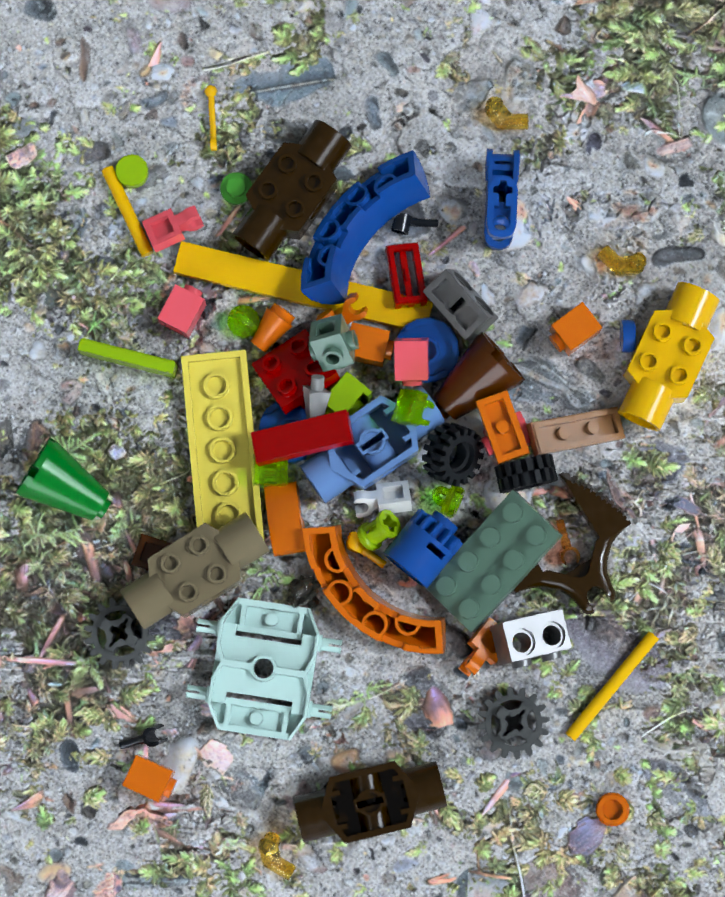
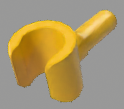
M357 532L349 533L346 540L348 550L367 557L381 568L386 565L387 562L362 545Z

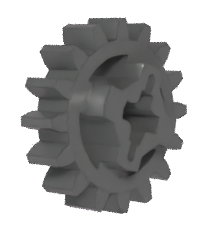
M111 598L109 602L110 607L106 608L101 603L97 605L101 612L98 616L89 614V618L94 623L93 626H84V630L91 632V637L84 641L85 644H94L95 648L91 650V656L102 655L99 662L101 665H105L111 660L112 669L117 670L120 662H123L126 669H131V660L135 659V661L141 664L144 661L140 654L142 652L152 653L151 648L147 644L148 641L153 642L157 640V637L149 634V630L156 628V624L154 623L145 630L142 627V639L136 636L134 629L137 618L126 600L123 598L121 605H118L117 601ZM115 612H126L121 619L111 621L106 618ZM125 625V633L128 634L126 640L119 639L116 643V634L113 633L115 627L121 629ZM99 629L105 631L107 642L104 648L99 640ZM130 646L135 649L130 654L115 656L120 648Z
M507 687L506 696H502L498 690L495 691L496 700L494 702L488 699L484 701L488 710L478 712L479 716L485 718V723L478 724L477 729H485L487 733L481 738V741L491 740L492 745L489 751L494 752L498 748L502 749V758H506L509 751H511L515 759H520V751L522 750L531 756L533 754L531 749L533 744L538 747L543 745L538 737L549 734V731L542 728V723L550 721V717H542L540 713L546 708L545 704L536 706L534 702L537 699V695L533 694L529 698L525 697V688H521L518 695L514 694L512 687ZM510 700L522 702L516 709L507 710L500 705ZM523 710L518 721L519 725L522 726L519 731L512 729L503 736L508 726V722L505 720L506 716L514 717ZM531 710L535 717L534 731L528 727L527 716ZM492 715L499 719L500 730L496 735H494L491 727ZM520 736L526 741L517 746L505 744L510 737Z

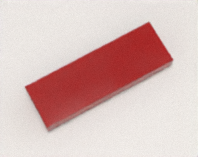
M346 409L251 432L255 462L259 467L354 444L350 416Z

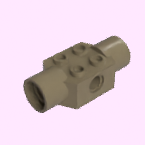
M246 512L218 529L204 523L149 557L148 572L120 589V592L145 630L172 612L187 618L242 583L241 569L270 552Z

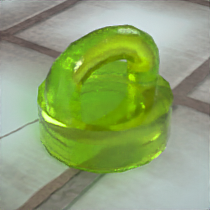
M247 305L235 307L229 312L227 317L230 332L240 339L253 337L260 323L258 313Z
M452 485L450 489L438 486L432 491V499L438 506L442 507L441 514L452 518L460 507L465 490L460 486ZM440 494L446 496L445 499L441 498Z

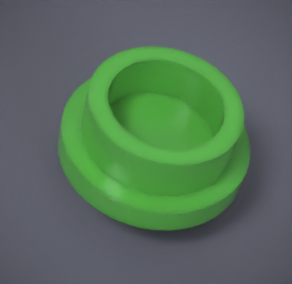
M230 173L221 182V195L230 204H243L247 202L246 193L251 188L252 183L243 173Z

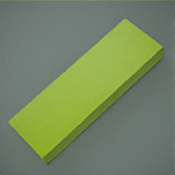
M85 338L79 341L77 350L83 356L176 378L178 366L173 360Z

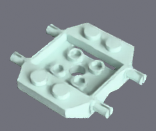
M238 597L220 620L212 621L198 618L197 624L210 627L197 626L196 632L218 636L210 686L203 687L188 684L187 690L198 691L199 694L186 692V698L205 700L208 703L218 730L291 741L307 718L317 717L331 720V714L322 713L319 710L332 712L333 706L314 704L313 701H310L317 652L328 651L341 654L340 647L329 646V644L342 646L343 640L324 638L323 635H320L311 608ZM236 631L302 641L301 645L236 636ZM268 659L272 662L273 673L269 677L260 678L255 674L254 666L258 660ZM231 692L292 702V707L226 697V694Z

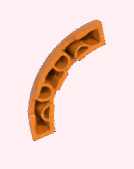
M341 524L302 528L304 547L310 567L314 571L325 596L347 621L373 639L401 648L402 650L423 654H444L446 646L445 617L422 616L404 611L388 603L373 592L359 576L350 561L343 541Z

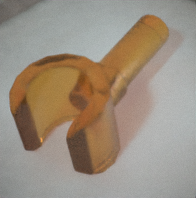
M564 519L556 520L558 531L563 535L560 542L562 546L559 551L560 561L566 565L564 554L568 550H573L575 560L579 562L580 553L571 545Z

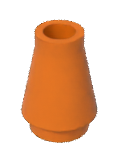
M274 302L271 308H266L259 326L250 341L262 351L267 352L278 339L293 327L291 323L295 317Z

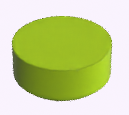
M126 155L116 165V176L123 186L135 189L145 184L149 176V169L145 160L140 156Z

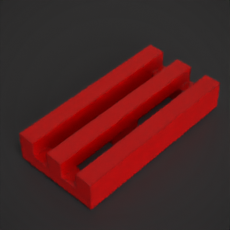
M418 242L386 246L385 253L394 308L401 309L402 306L406 305L408 308H411L415 304H420V307L427 306L428 299L423 292L426 287ZM407 251L412 253L418 296H413L406 256ZM394 253H399L406 297H401Z

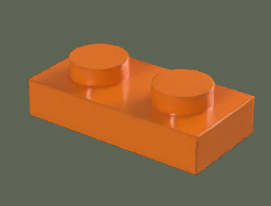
M507 390L475 402L498 465L530 453Z

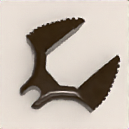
M562 472L558 474L590 529L597 537V540L594 541L591 558L567 574L550 570L543 572L539 564H537L511 593L514 595L523 590L536 587L558 590L569 595L583 613L593 614L594 610L587 599L589 589L593 587L599 588L611 603L615 600L616 592L607 573L608 558L612 543L631 522L626 520L627 517L623 516V511L619 510L617 504L614 505L613 500H609L608 496H603L604 493L598 492L596 488L593 489L589 483L585 484L582 478L578 480L577 476L573 475V477H570L569 473Z

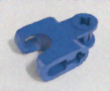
M493 149L486 150L484 241L488 248L497 251L507 249L511 245L517 223V182L519 179L520 150H513V154H493ZM499 195L503 196V201L505 202L499 201ZM495 225H502L506 229L498 230L495 228ZM492 238L504 239V240L498 242V241H495V240L492 239Z

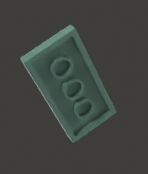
M512 490L460 547L427 590L471 633H475L563 535L516 490Z

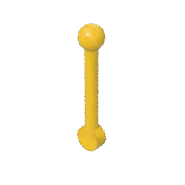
M208 85L204 92L208 97L211 151H217L214 101L217 89L213 85Z

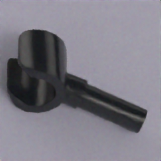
M400 213L394 218L391 231L401 235H408L410 226L438 227V219H417L409 214Z
M156 724L145 729L143 734L137 737L120 741L119 746L121 749L139 744L155 747L166 742L168 737L162 740L156 737L155 730L164 727L163 724Z

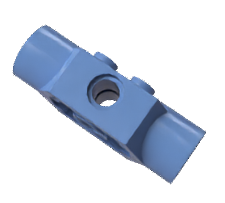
M421 385L414 387L394 402L379 396L350 416L354 444L319 452L301 464L300 468L326 504L352 485L360 490L368 489L418 455V440L429 434L437 426L445 423V420L434 401Z

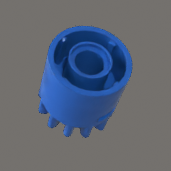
M418 509L383 554L411 579L427 589L463 543L454 535L458 528L444 515L436 510L430 515L424 510Z

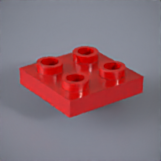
M306 329L251 364L285 415L300 405L305 409L303 385L311 386L312 375L320 374L325 377V389L340 380L335 369L323 372L318 360L314 361L312 359L308 346L310 334Z

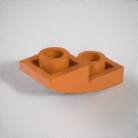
M290 482L264 487L266 512L274 557L305 552L302 528H305L301 517L300 495L297 483Z

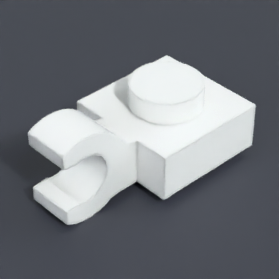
M408 480L375 484L376 490L373 491L358 490L353 492L355 504L365 503L363 505H355L356 517H367L376 509H379V512L389 510L393 514L412 511Z

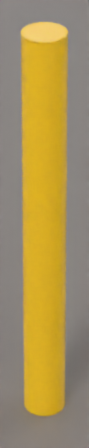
M650 631L646 633L567 729L565 734L573 741L577 740L659 639Z

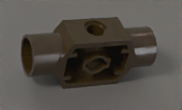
M315 120L298 144L283 142L246 193L250 210L232 233L233 238L248 251L265 261L271 259L285 238L300 240L337 190V178L334 171L351 149L352 145L333 127L320 120Z
M395 761L354 770L330 776L327 788L293 796L295 812L304 843L338 835L347 844L411 828L414 815L447 807L436 761L402 769Z

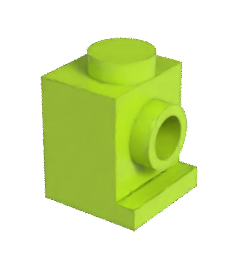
M347 371L330 391L331 395L325 414L346 409L349 412V416H351L364 406L361 402L362 398L367 401L372 398V391Z

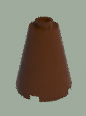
M481 332L476 336L434 395L437 400L435 404L445 419L451 416L454 420H457L477 409L475 404L477 400L506 390L510 391L521 385L525 380L517 367L504 355L505 353L486 333Z

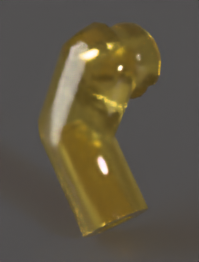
M496 96L490 97L486 101V116L498 129L528 130V113L511 114L503 104V100Z
M606 245L597 255L617 276L638 275L643 272L647 264V259L642 253L635 252L633 255L620 257L609 245Z
M268 832L264 835V838L260 839L258 845L262 863L267 869L289 881L297 866L281 857L279 851L281 839L279 835L274 832Z

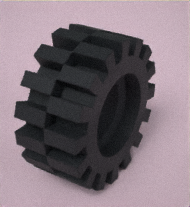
M453 422L451 424L443 423L442 427L437 426L434 429L436 435L429 434L427 439L431 441L430 444H424L423 449L427 451V454L422 455V461L427 462L423 465L424 470L428 471L427 474L430 477L448 485L460 486V483L464 485L468 483L467 477L473 479L476 475L473 472L474 468L479 470L481 464L477 462L478 459H483L484 453L479 452V450L484 448L483 443L479 442L482 438L479 434H476V431ZM457 445L456 454L453 460L449 462L450 455L455 446Z
M552 454L518 459L494 467L500 493L530 489L558 480Z

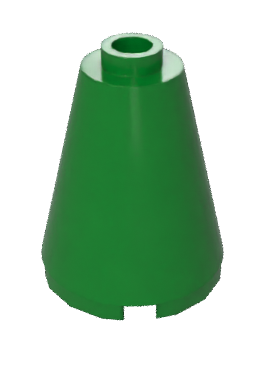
M49 438L37 459L31 465L16 490V493L23 498L91 521L96 516L102 518L111 504V501L107 499L109 492L52 438Z

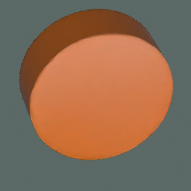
M606 793L597 801V817L607 826L621 825L628 818L629 804L619 793Z

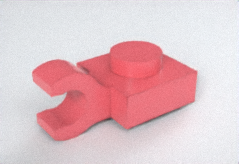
M190 206L174 215L170 208L142 221L156 253L185 240L183 231H196L204 226L195 206Z

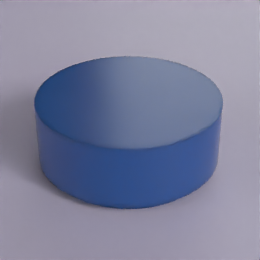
M633 320L620 321V349L622 353L634 352L636 349V325Z

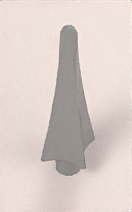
M314 374L311 376V386L303 385L306 419L325 414L331 392L324 388L325 377L323 375ZM315 453L307 455V459L313 457Z

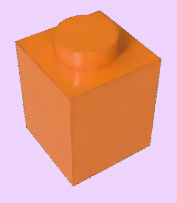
M581 302L551 325L549 331L552 335L549 336V339L559 352L564 350L569 356L598 335L603 327L586 305Z
M352 322L350 330L355 331L359 342V349L355 350V361L383 368L384 360H391L394 349V341L389 340L390 331Z
M137 754L122 786L156 802H161L163 797L170 798L176 786L177 780L173 778L175 770Z

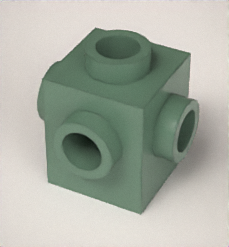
M342 314L311 322L308 344L309 352L314 361L318 360L323 372L343 369L348 365L354 364L355 350L359 349V342L355 331L349 330Z

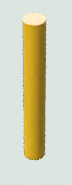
M108 166L104 168L101 172L141 257L151 255L153 253L152 247L121 182L116 176L114 167Z

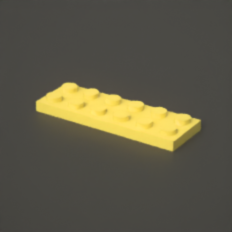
M236 350L181 356L196 527L206 523L218 529L246 512L265 541L258 465L255 462L251 432H254L247 351Z

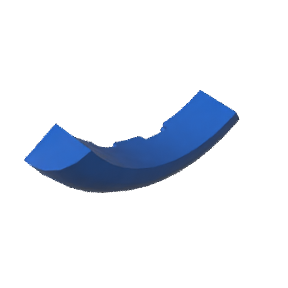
M414 150L377 167L379 172L362 184L357 181L337 200L325 215L313 235L315 243L309 258L305 257L303 262L301 291L310 300L332 305L344 303L347 297L352 270L369 240L398 213L431 197L425 172Z

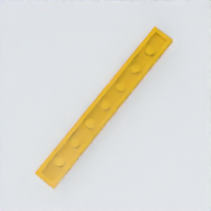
M183 241L180 243L173 270L175 275L320 310L332 308L335 311L344 304H321L310 300L301 291L302 270ZM349 281L347 296L351 293H358L359 295L357 301L352 303L351 307L355 310H360L365 306L368 308L367 314L362 320L403 329L406 324L417 318L430 317L433 306L432 301L428 300L427 306L420 307V304H415L411 308H408L406 305L402 306L401 309H395L391 291Z

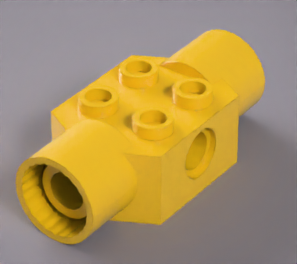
M678 282L666 309L653 312L623 374L630 387L618 411L622 417L646 429L660 431L672 404L683 403L687 399L715 339L707 329L720 302L714 294L699 286Z

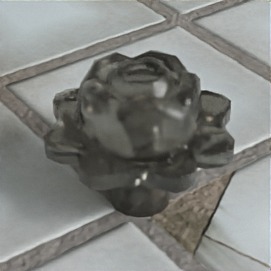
M300 575L298 579H294L290 583L289 595L286 601L293 608L307 605L313 609L320 602L316 595L321 585L314 575L308 578Z

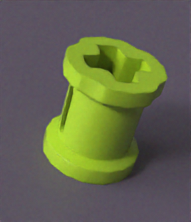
M382 510L378 513L376 519L370 523L364 522L358 527L357 535L365 548L374 551L380 548L382 542L386 539L397 537L401 531V524L391 511Z

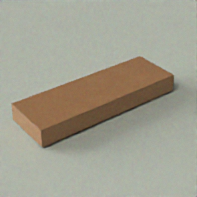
M618 406L527 424L526 427L533 455L551 454L624 439L625 434L620 414L618 413Z

